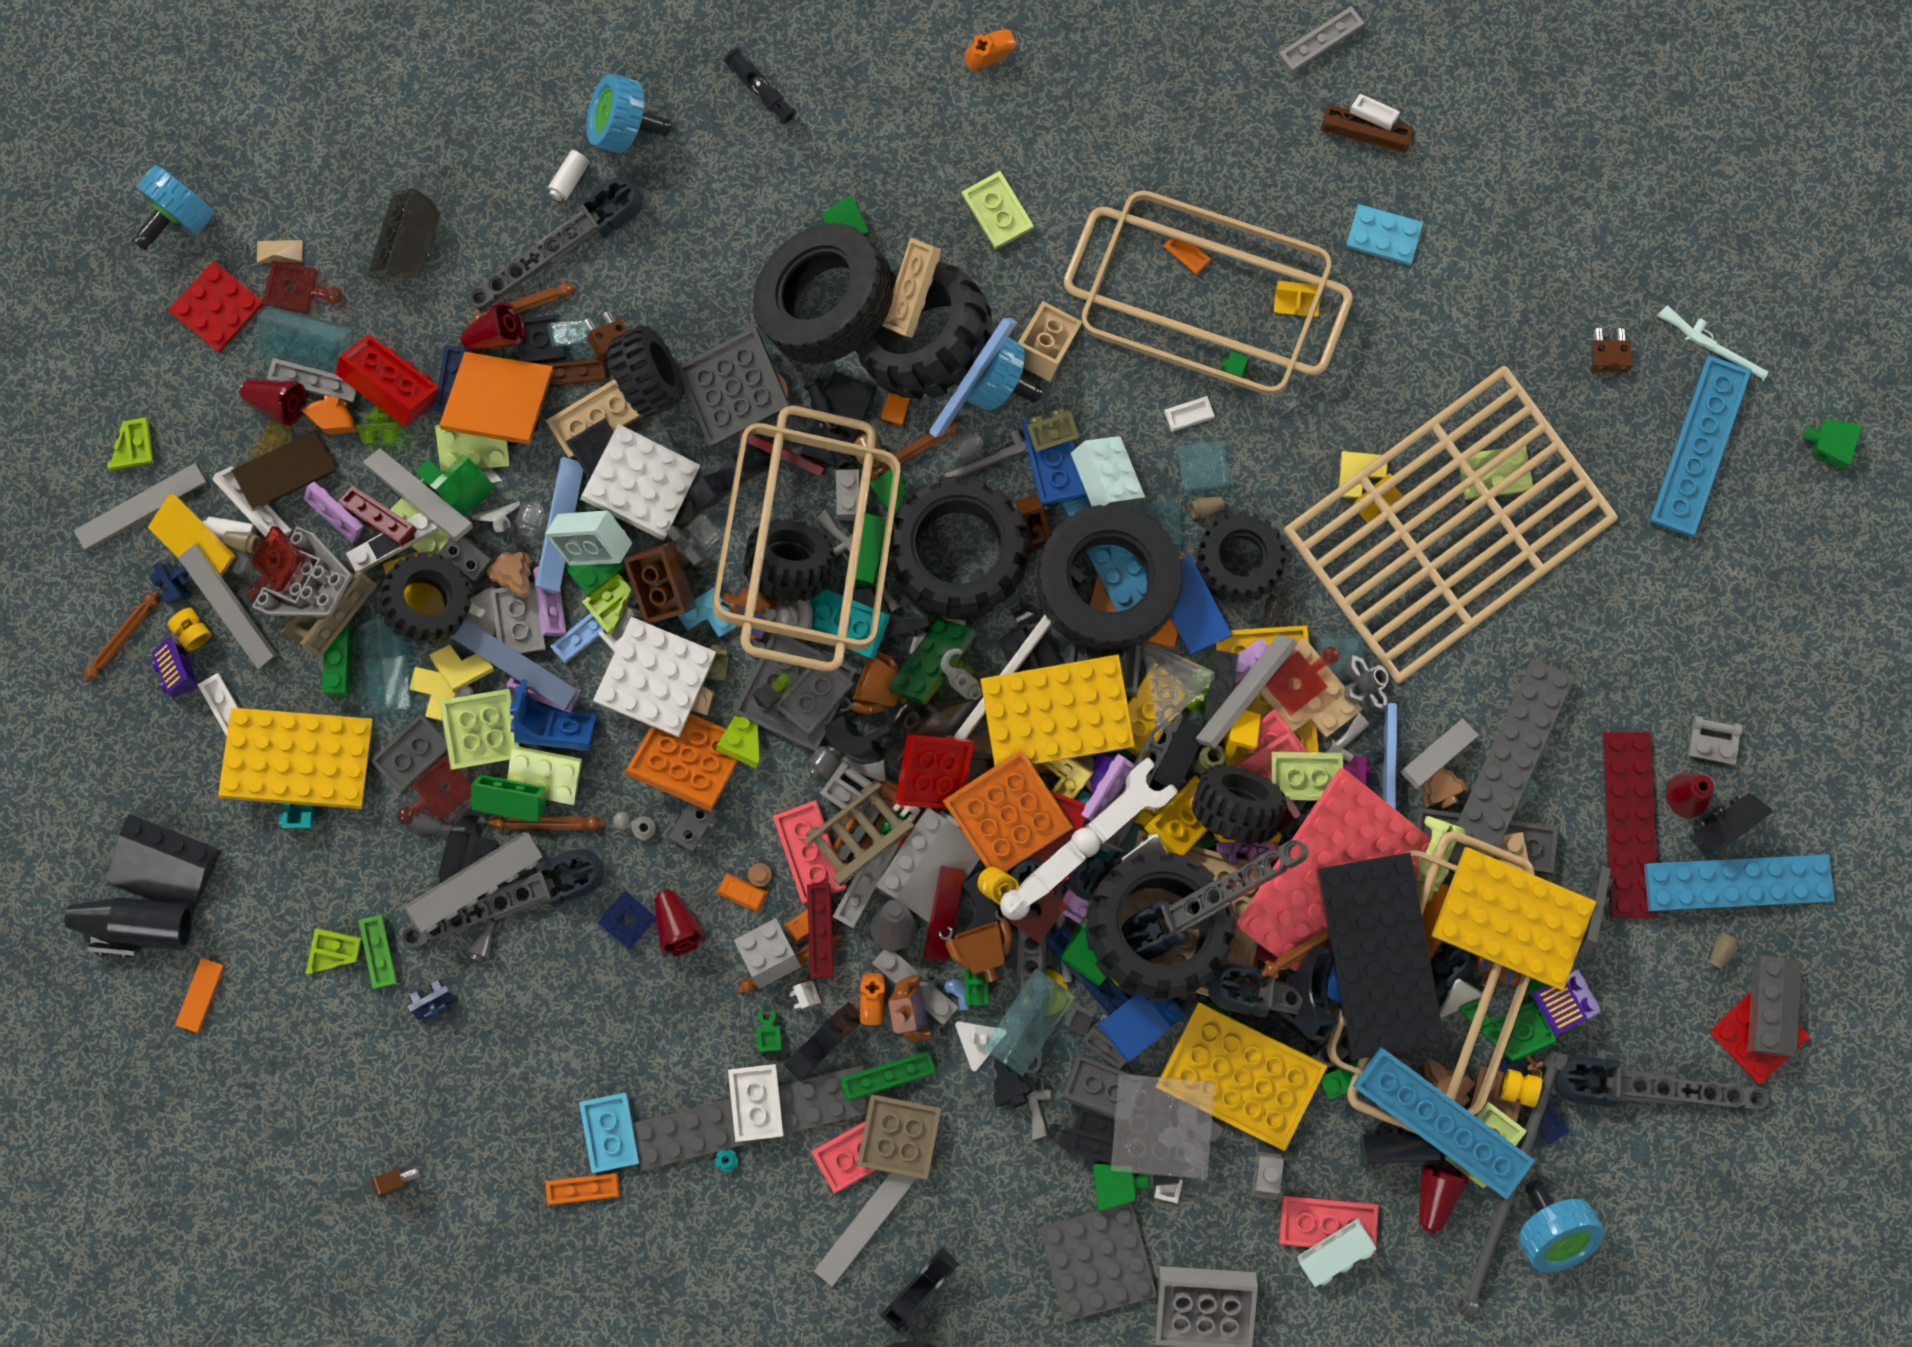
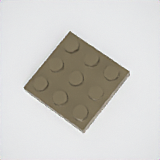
M871 1094L857 1166L928 1180L941 1108Z

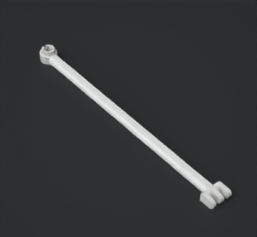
M1046 615L1042 617L1000 675L1017 672L1052 625ZM984 698L980 700L953 738L967 739L986 713ZM895 804L892 810L898 811L900 805ZM904 806L905 808L900 813V816L904 817L910 811L912 814L908 819L912 822L921 810L914 806Z

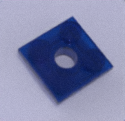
M624 891L597 923L630 950L656 920V916L628 892ZM626 914H631L634 917V922L629 927H624L621 923L622 917Z

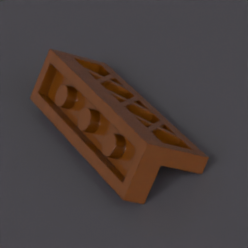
M1327 104L1320 130L1392 150L1407 152L1412 138V126L1395 122L1390 131L1371 127L1375 124H1368L1367 120L1349 113L1350 110ZM1330 111L1339 113L1341 118L1330 116ZM1358 118L1361 119L1363 124L1353 122L1350 120ZM1398 129L1406 131L1407 135L1405 136L1398 133H1394V131Z

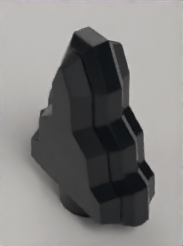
M1004 1050L995 1053L994 1068L997 1077L994 1081L996 1092L993 1094L996 1107L1009 1104L1011 1108H1017L1028 1103L1027 1095L1038 1088L1034 1078L1028 1077L1022 1068L1016 1067L1013 1058Z

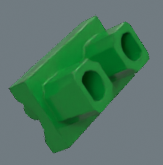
M964 969L965 1005H990L989 982H986L983 971L973 974L970 969Z

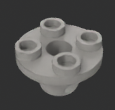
M790 600L777 601L773 609L776 611V623L812 629L813 614L809 600H798L797 602H790Z

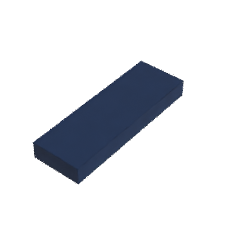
M444 345L438 382L439 390L434 407L435 412L444 413L464 352H468V349L465 347Z

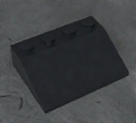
M128 814L118 836L106 882L154 901L190 904L193 915L221 850Z

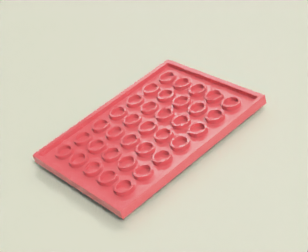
M1340 767L1292 839L1306 844L1309 851L1307 859L1303 863L1292 869L1288 868L1285 873L1261 885L1235 924V927L1278 958L1327 929L1317 868L1402 854L1414 850L1426 853L1431 838L1346 769ZM1299 845L1294 846L1291 850V856L1297 858L1301 854ZM1411 856L1416 879L1419 857ZM1280 858L1273 867V870L1280 866ZM1304 959L1291 966L1290 969L1296 972ZM1331 961V964H1330V967H1329V970H1328L1327 979H1328L1330 970H1331V968H1332L1333 961Z

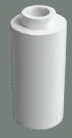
M571 150L548 186L549 195L558 201L562 199L567 200L590 164V161L581 153Z
M208 517L207 520L203 521L222 542L226 531L253 532L256 535V526L254 524Z

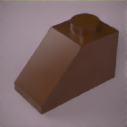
M1037 494L1016 500L1017 511L1021 512L1027 526L1026 532L1030 552L1043 548L1050 534L1044 509Z

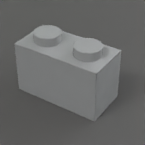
M859 469L836 470L838 521H855L860 490Z

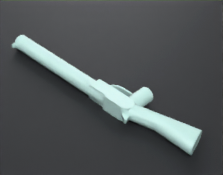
M1668 305L1657 315V317L1673 324L1686 334L1685 340H1691L1732 363L1751 370V373L1760 377L1762 381L1768 375V371L1717 344L1713 340V334L1704 329L1707 324L1705 320L1698 319L1694 328H1692ZM1704 331L1711 336V338L1707 337L1701 332Z

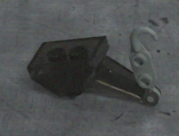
M953 648L943 655L941 669L946 674L950 686L962 696L932 704L927 703L926 705L908 700L889 723L901 733L903 741L884 751L885 760L900 772L907 734L946 738L963 725L983 698L980 682L964 669L949 665L952 655L963 654L960 649Z

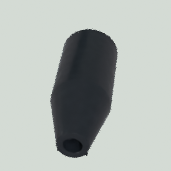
M121 897L72 904L67 907L65 913L66 928L91 937L87 951L95 952L98 956L119 954L118 956L121 958L133 957L141 950V947L184 951L190 940L193 920L190 904Z

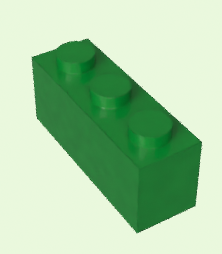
M865 513L854 586L868 588L872 587L873 583L877 584L879 570H877L878 562H881L887 520L885 518Z
M349 624L343 628L324 653L322 693L327 697H351L354 629Z
M479 775L471 787V810H476L483 814H497L504 818L524 819L526 822H538L546 812L547 787Z

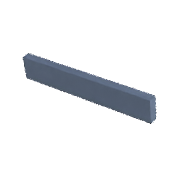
M466 619L453 637L454 640L520 682L522 679H527L528 687L566 711L579 690Z

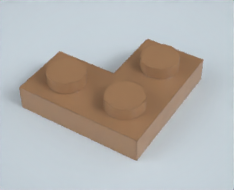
M1479 1066L1469 1109L1474 1106L1488 1070L1487 1067ZM1497 1071L1486 1101L1514 1122H1517L1521 1103L1501 1099V1096H1498L1504 1072Z

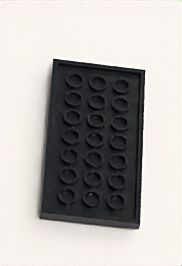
M1411 852L1317 868L1329 944L1334 953L1332 961L1350 1060L1375 1056L1380 1047L1389 1053L1445 1043Z

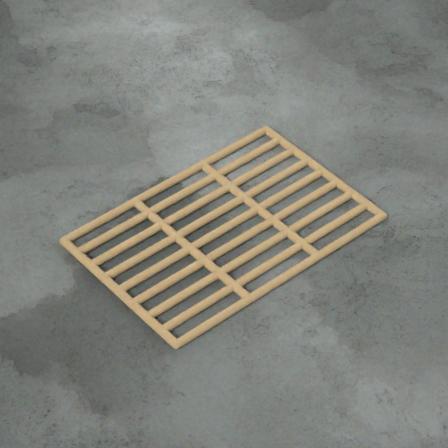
M1502 366L1284 528V532L1382 665L1387 668L1396 683H1401L1617 521L1618 516L1509 368ZM1504 377L1511 389L1449 435L1445 433L1440 423ZM1515 396H1518L1525 407L1466 451L1460 453L1453 442ZM1529 414L1533 416L1538 426L1474 472L1467 460ZM1431 430L1440 440L1438 443L1377 488L1373 486L1368 479L1371 474ZM1544 432L1552 444L1488 491L1480 479ZM1446 448L1453 460L1389 507L1382 498V495ZM1556 451L1561 454L1566 462L1503 509L1500 507L1494 497ZM1461 468L1467 477L1464 481L1402 525L1395 515L1397 512L1455 469ZM1572 469L1579 480L1515 527L1508 516ZM1359 483L1363 486L1368 495L1303 542L1295 532L1297 529ZM1473 485L1481 496L1416 544L1409 532ZM1585 487L1593 499L1529 546L1522 534ZM1372 502L1377 505L1382 512L1319 560L1315 559L1309 551L1310 548ZM1487 503L1495 515L1430 562L1422 551ZM1599 505L1607 517L1543 564L1535 553ZM1388 520L1395 532L1330 579L1323 567ZM1501 522L1508 534L1444 581L1436 569ZM1402 539L1409 550L1344 598L1337 586L1398 540ZM1512 541H1515L1521 549V553L1461 598H1456L1450 590L1452 586ZM1415 557L1423 567L1420 571L1358 616L1350 606L1352 603ZM1528 559L1535 568V571L1471 618L1464 606ZM1429 575L1437 587L1372 635L1364 623ZM1443 594L1450 604L1449 607L1387 653L1383 651L1378 644L1381 639ZM1457 613L1464 624L1399 672L1392 663V660L1453 614Z

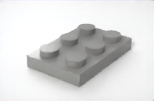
M535 582L530 583V594L523 598L512 593L509 587L491 589L497 639L522 655L546 651L545 637L541 635Z

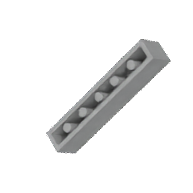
M523 832L404 905L403 909L418 932L424 931L428 933L438 926L437 922L445 918L447 921L458 914L457 910L465 906L468 908L479 901L477 898L482 894L489 895L498 890L499 887L497 885L503 881L508 883L519 876L518 872L524 868L530 870L539 863L537 860L542 858V855L529 833Z

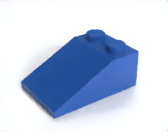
M1135 994L1099 1023L1098 1026L1124 1059L1129 1062L1184 1018L1186 1014L1174 998H1169L1165 1002L1147 1001L1146 996Z

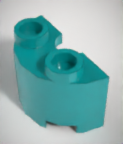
M281 803L282 806H285V811L279 815L280 828L312 829L311 823L316 821L317 806Z

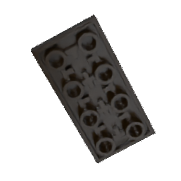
M313 431L232 469L231 472L252 511L312 482L335 473L336 468L316 432Z

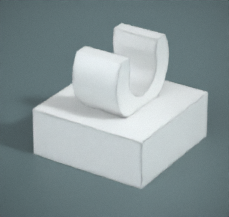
M813 981L794 986V991L789 994L790 997L797 996L799 1003L795 1004L794 1008L803 1009L821 1003Z

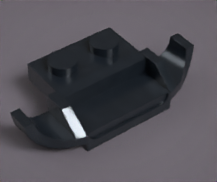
M1022 605L1009 609L1018 622V631L998 640L1008 663L1041 620L1035 613ZM1048 630L1017 672L1061 665L1062 662Z
M467 811L449 830L438 872L439 884L496 850L498 841L476 836L475 828L481 812Z
M1081 1106L1079 1107L1074 1128L1050 1124L1048 1136L1068 1153L1113 1165L1140 1161L1143 1151L1139 1146L1121 1141L1125 1123Z

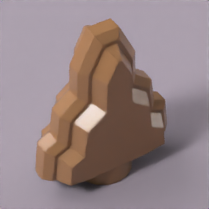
M506 552L499 555L496 562L491 564L486 571L490 580L498 582L501 587H509L512 593L522 598L530 594L528 578L531 575L529 567L532 565L529 555L523 552L513 555Z
M1442 767L1422 784L1424 789L1422 800L1425 808L1439 804L1442 810L1458 803L1457 796L1466 792L1468 788L1463 779H1457L1453 771Z
M1431 1059L1425 1060L1421 1064L1425 1078L1429 1083L1446 1094L1455 1070L1447 1071L1440 1063ZM1467 1075L1463 1076L1454 1100L1462 1107L1470 1100L1467 1093L1476 1084Z

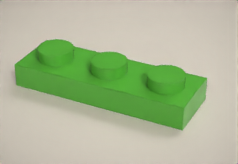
M381 914L359 920L373 989L398 984L384 916Z

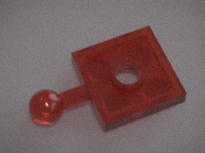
M272 261L262 304L267 307L308 314L312 296L325 298L329 304L336 305L342 301L343 293L337 287H329L327 290L315 288L318 271L314 268ZM291 282L296 284L292 292L284 291L286 284Z
M272 526L251 560V563L262 575L257 584L249 587L247 590V598L252 603L255 602L261 589L266 587L268 583L275 592H282L304 557L279 527Z
M1328 646L1323 649L1321 658L1310 665L1301 653L1297 651L1282 663L1265 686L1286 712L1292 716L1327 689L1328 686L1316 672L1326 664L1333 665L1337 663L1340 653L1337 648ZM1297 678L1301 682V687L1297 690L1291 689L1288 685V680Z
M447 755L411 782L412 786L421 796V799L411 807L405 806L397 811L396 818L400 824L409 825L412 823L415 814L428 806L436 818L441 820L471 797L472 785L459 768L451 770L449 756ZM443 781L449 782V791L444 794L439 793L438 785Z
M1071 873L1060 882L1067 881L1071 877ZM1060 882L1046 895L1033 902L1041 908V913L1038 917H1032L1029 913L1020 920L1008 919L1003 913L1001 916L1040 944L1068 906L1053 894Z

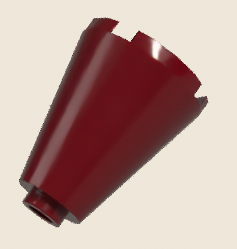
M506 301L498 302L461 332V343L469 351L518 345L521 343L520 339L525 335L522 318L519 313H514L512 310L514 306Z
M248 379L240 387V395L243 401L283 425L291 426L295 424L303 413L299 412L302 404H306V390L303 384L295 380Z
M1682 772L1675 775L1669 781L1666 787L1665 798L1671 810L1677 815L1686 818L1698 817L1704 814L1711 805L1714 784L1705 775L1694 772Z
M665 889L658 892L657 897L654 899L661 954L664 957H668L666 953H672L673 957H678L696 950L698 942L702 940L704 943L706 941L704 931L675 891Z
M1422 1164L1419 1202V1224L1423 1226L1422 1230L1432 1234L1443 1230L1468 1184L1469 1178L1466 1175L1458 1172L1456 1177L1453 1172H1450L1451 1169L1432 1164Z

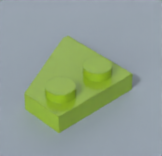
M145 417L123 421L119 431L120 436L114 445L115 451L112 460L107 464L108 469L112 471L154 463L148 419Z
M735 714L717 744L716 750L757 769L759 764L758 724Z

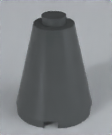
M890 900L873 916L870 925L871 935L875 943L884 950L897 951L902 948L905 949L916 938L917 922L903 902Z

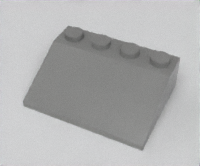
M927 808L877 883L876 889L892 900L903 902L909 911L930 923L941 865L965 869L963 885L980 860V857L962 830L930 808Z
M1160 1266L1155 1345L1176 1347H1252L1258 1292L1256 1272Z

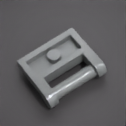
M1695 716L1688 757L1732 766L1736 765L1742 725L1736 723L1729 725L1704 720L1703 717ZM1702 728L1731 734V739L1726 740L1700 735V731Z
M845 760L820 792V795L842 810L862 795L841 780L844 774L864 788L873 783L851 768L850 764ZM868 800L861 807H859L860 810L864 812L865 809H867L869 805L872 803V801Z

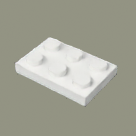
M776 1064L728 1070L735 1142L784 1137Z

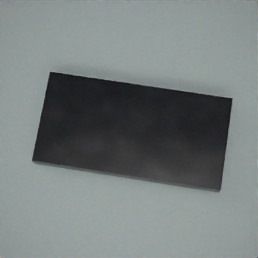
M834 371L825 393L831 400L835 415L863 421L876 387ZM814 419L808 434L823 437L819 423ZM840 425L846 442L853 444L859 429ZM834 429L830 430L831 433L835 434ZM803 445L800 452L801 455L834 467L835 461L828 449Z

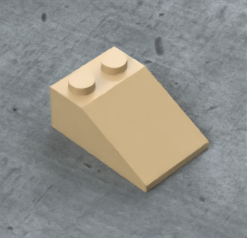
M1042 301L1018 342L1023 347L1025 354L1023 368L1050 382L1078 332L1082 321Z

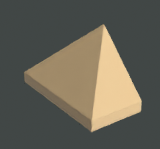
M302 240L257 241V263L302 262Z

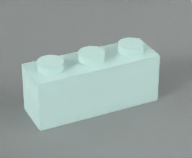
M1357 1218L1297 1257L1299 1264L1316 1287L1329 1283L1333 1279L1332 1276L1340 1271L1341 1273L1348 1271L1356 1261L1369 1258L1374 1253L1373 1251L1376 1249V1246Z

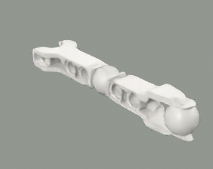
M1150 758L1143 760L1127 774L1125 791L1114 802L1095 817L1085 828L1075 831L1071 840L1028 876L1017 890H1010L1003 895L1000 908L1004 916L1011 920L1024 918L1029 912L1030 904L1046 895L1087 857L1095 855L1100 845L1115 834L1142 809L1157 810L1177 794L1178 790L1174 785H1169L1161 791H1153L1148 787L1146 775L1154 767V763Z

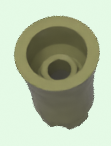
M1219 745L1215 748L1206 746L1202 750L1197 751L1195 754L1197 759L1191 770L1200 779L1202 774L1209 768L1223 765L1226 757L1223 748Z

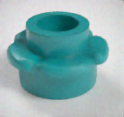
M732 1149L719 1151L715 1159L716 1167L720 1168L722 1172H731L738 1165L736 1152ZM725 1158L729 1159L727 1163L724 1162Z

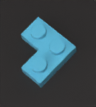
M715 588L696 598L695 608L685 614L678 615L688 632L707 620L719 638L738 628L733 624L721 621L715 616L712 610ZM719 595V603L721 604L722 599ZM721 605L725 611L730 612L728 608Z

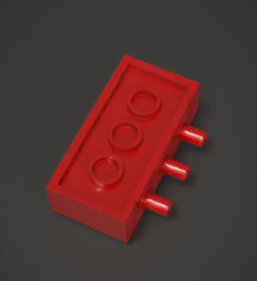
M370 334L339 356L335 375L404 427L408 426L435 404L439 386L431 381L430 376L420 373L413 367L410 361H404L396 355L393 348L388 349Z

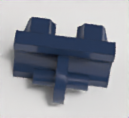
M160 562L153 566L155 572L149 579L156 587L166 586L167 590L161 594V598L166 604H174L179 600H187L191 597L186 588V585L189 583L186 577L189 573L185 567L180 569L177 564H161Z
M436 980L429 985L431 994L424 997L421 991H416L409 995L411 1004L408 1008L417 1020L424 1017L426 1020L435 1017L438 1022L443 1020L441 1013L448 1009L446 1005L456 1000L448 987L444 986L440 980Z

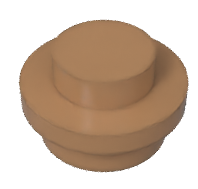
M763 863L754 864L748 872L750 882L757 887L767 885L772 877L770 868Z

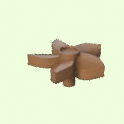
M1527 1056L1526 1058L1530 1063L1527 1066L1528 1070L1533 1073V1076L1542 1078L1544 1062L1538 1063L1536 1056L1533 1058Z

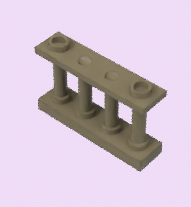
M339 558L338 560L353 577L331 617L292 616L281 630L297 644H301L318 658H321L377 586L376 583L361 571H354Z
M879 782L875 785L873 783L867 785L861 791L863 793L861 796L820 828L815 826L806 833L805 844L809 847L815 843L836 869V874L833 877L839 887L843 886L914 829V825L908 818L904 821L902 819L899 820L878 793L882 790V785ZM868 800L874 803L891 824L890 828L892 831L887 835L880 834L859 807ZM850 814L856 818L872 838L873 845L869 849H862L842 825L841 821ZM832 828L854 854L855 860L848 865L842 863L822 837Z

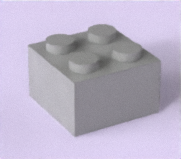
M776 918L734 940L759 989L801 968Z

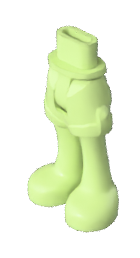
M1426 816L1424 823L1432 831L1431 841L1426 853L1434 856L1439 840L1447 832L1456 831L1465 834L1466 829ZM1458 841L1449 842L1442 860L1448 862L1452 850ZM1419 858L1417 863L1416 885L1418 896L1431 862ZM1439 867L1428 901L1432 900L1434 892H1438V888L1447 876L1449 869Z

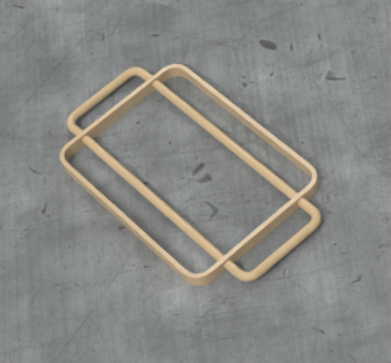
M1138 191L1132 194L1126 201L1122 212L1102 206L1090 213L1063 282L1069 294L1087 300L1082 313V321L1085 330L1093 337L1265 395H1275L1282 392L1286 388L1293 370L1308 375H1318L1326 370L1353 299L1352 293L1347 286L1328 280L1331 270V259L1326 250L1150 191ZM1149 200L1317 255L1325 261L1326 269L1323 276L1319 277L1131 215L1129 212L1137 201ZM1100 216H1108L1119 221L1091 292L1077 288L1073 285L1072 281L1095 222ZM1125 222L1319 286L1292 358L1289 359L1098 295L1097 292ZM1324 288L1342 294L1343 302L1320 363L1317 366H1310L1298 362L1297 359ZM1093 303L1287 367V371L1282 382L1277 386H1264L1095 329L1087 322L1088 315Z
M788 406L780 411L777 426L755 423L745 429L740 441L712 600V610L721 621L742 626L741 646L749 655L831 672L837 670L842 665L845 648L863 650L872 644L878 629L900 476V463L893 454L875 449L876 431L869 423L799 406ZM789 415H797L863 430L867 434L866 446L785 429L787 417ZM761 434L774 437V444L745 615L743 616L725 611L719 603V595L746 440L751 435ZM783 440L864 457L838 635L754 618ZM873 460H877L891 467L893 479L870 636L864 640L847 638L872 465ZM756 629L836 646L834 659L831 662H824L754 647L750 642L751 631Z
M1456 831L1447 832L1441 837L1434 856L1416 850L1404 852H1411V856H1417L1431 862L1419 894L1422 914L1439 867L1441 866L1456 872V865L1442 860L1447 845L1451 841H1458L1523 868L1525 872L1535 875L1534 867L1526 859ZM1493 963L1446 1093L1452 1100H1455L1503 967L1496 963ZM1521 975L1478 1098L1474 1106L1466 1109L1473 1115L1481 1111L1486 1103L1530 977ZM1340 1009L1336 1020L1337 1024L1328 1042L1327 1051L1329 1058L1335 1065L1354 1073L1347 1093L1349 1103L1360 1112L1414 1132L1387 1111L1361 1102L1357 1098L1358 1090L1352 1085L1367 1066L1370 1057L1359 1059L1356 1068L1343 1063L1337 1057L1336 1044L1344 1025Z

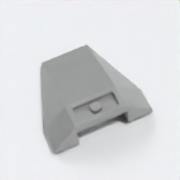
M296 527L286 545L287 548L296 553L276 591L274 592L263 587L252 607L270 616L331 617L353 575L315 534Z

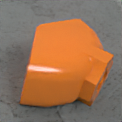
M998 30L987 35L981 33L974 37V42L968 47L964 56L969 69L976 71L1000 62L1016 46L1012 32L1010 30Z
M325 396L324 400L312 402L301 410L307 418L327 435L357 432L355 420L347 410L349 405L339 398Z
M866 973L862 977L860 986V1022L864 1025H880L884 1021L885 977L881 973Z

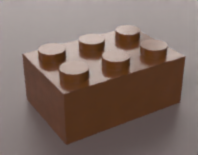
M674 541L637 551L623 558L645 623H652L685 614L696 607Z

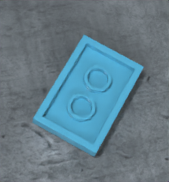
M1358 204L1346 248L1411 266L1423 222Z
M627 1093L579 1102L591 1172L597 1173L640 1164Z

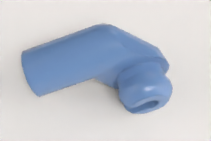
M956 979L947 981L944 985L945 991L953 993L958 997L959 1011L971 1010V1005H965V985Z

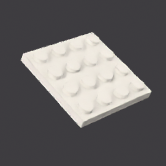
M618 424L580 499L603 511H609L613 516L664 541L667 535L666 531L671 527L700 465Z
M631 617L593 702L679 738L717 653Z

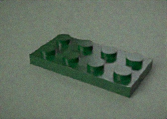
M938 618L887 687L889 692L893 695L926 705L946 678V674L941 669L943 655L953 648L960 649L964 653L976 636L975 631L972 628ZM952 655L949 665L953 667L961 655Z

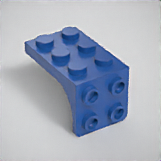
M522 679L520 686H516L515 689L516 701H512L510 706V715H514L510 731L514 733V742L589 751L597 722V713L575 710L569 713L561 709L542 706L531 698L528 692L527 679Z

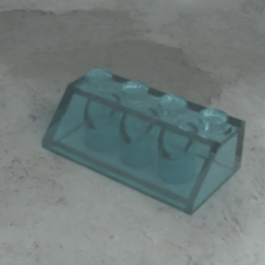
M267 306L257 318L255 357L270 361L275 358L335 374L339 356L353 346L354 328Z
M378 617L354 627L360 717L397 714L410 709L411 699L408 689L409 675L407 672V652L405 650L404 636L401 634L398 637L392 633L394 628L392 626L387 627L383 622L385 617Z
M1035 969L985 1044L983 1050L1023 1077L1075 996L1056 981Z

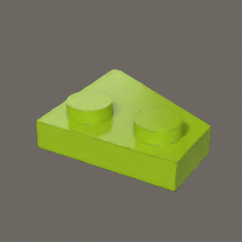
M618 573L583 600L582 603L610 636L634 592Z
M316 928L306 973L311 974L357 962L360 955L362 938Z

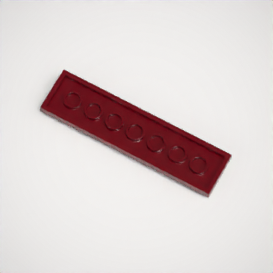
M1604 732L1602 733L1607 853L1608 868H1611L1609 878L1612 879V885L1609 890L1610 919L1659 918V911H1648L1644 872L1645 864L1657 863L1651 733Z

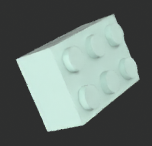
M1120 436L1086 440L1071 452L1092 506H1106V504L1133 508L1145 498Z
M609 511L557 514L545 533L569 566L620 563L632 544L626 532L619 526Z

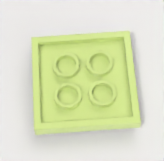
M510 689L439 700L451 770L510 760L511 748L519 746V743L514 742V733L510 731L511 721L514 719V715H510L512 702Z

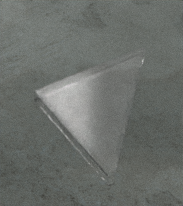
M1146 641L1142 644L1157 731L1161 732L1215 679V672Z

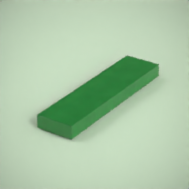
M925 1051L839 1079L845 1101L848 1102L936 1074L930 1051Z

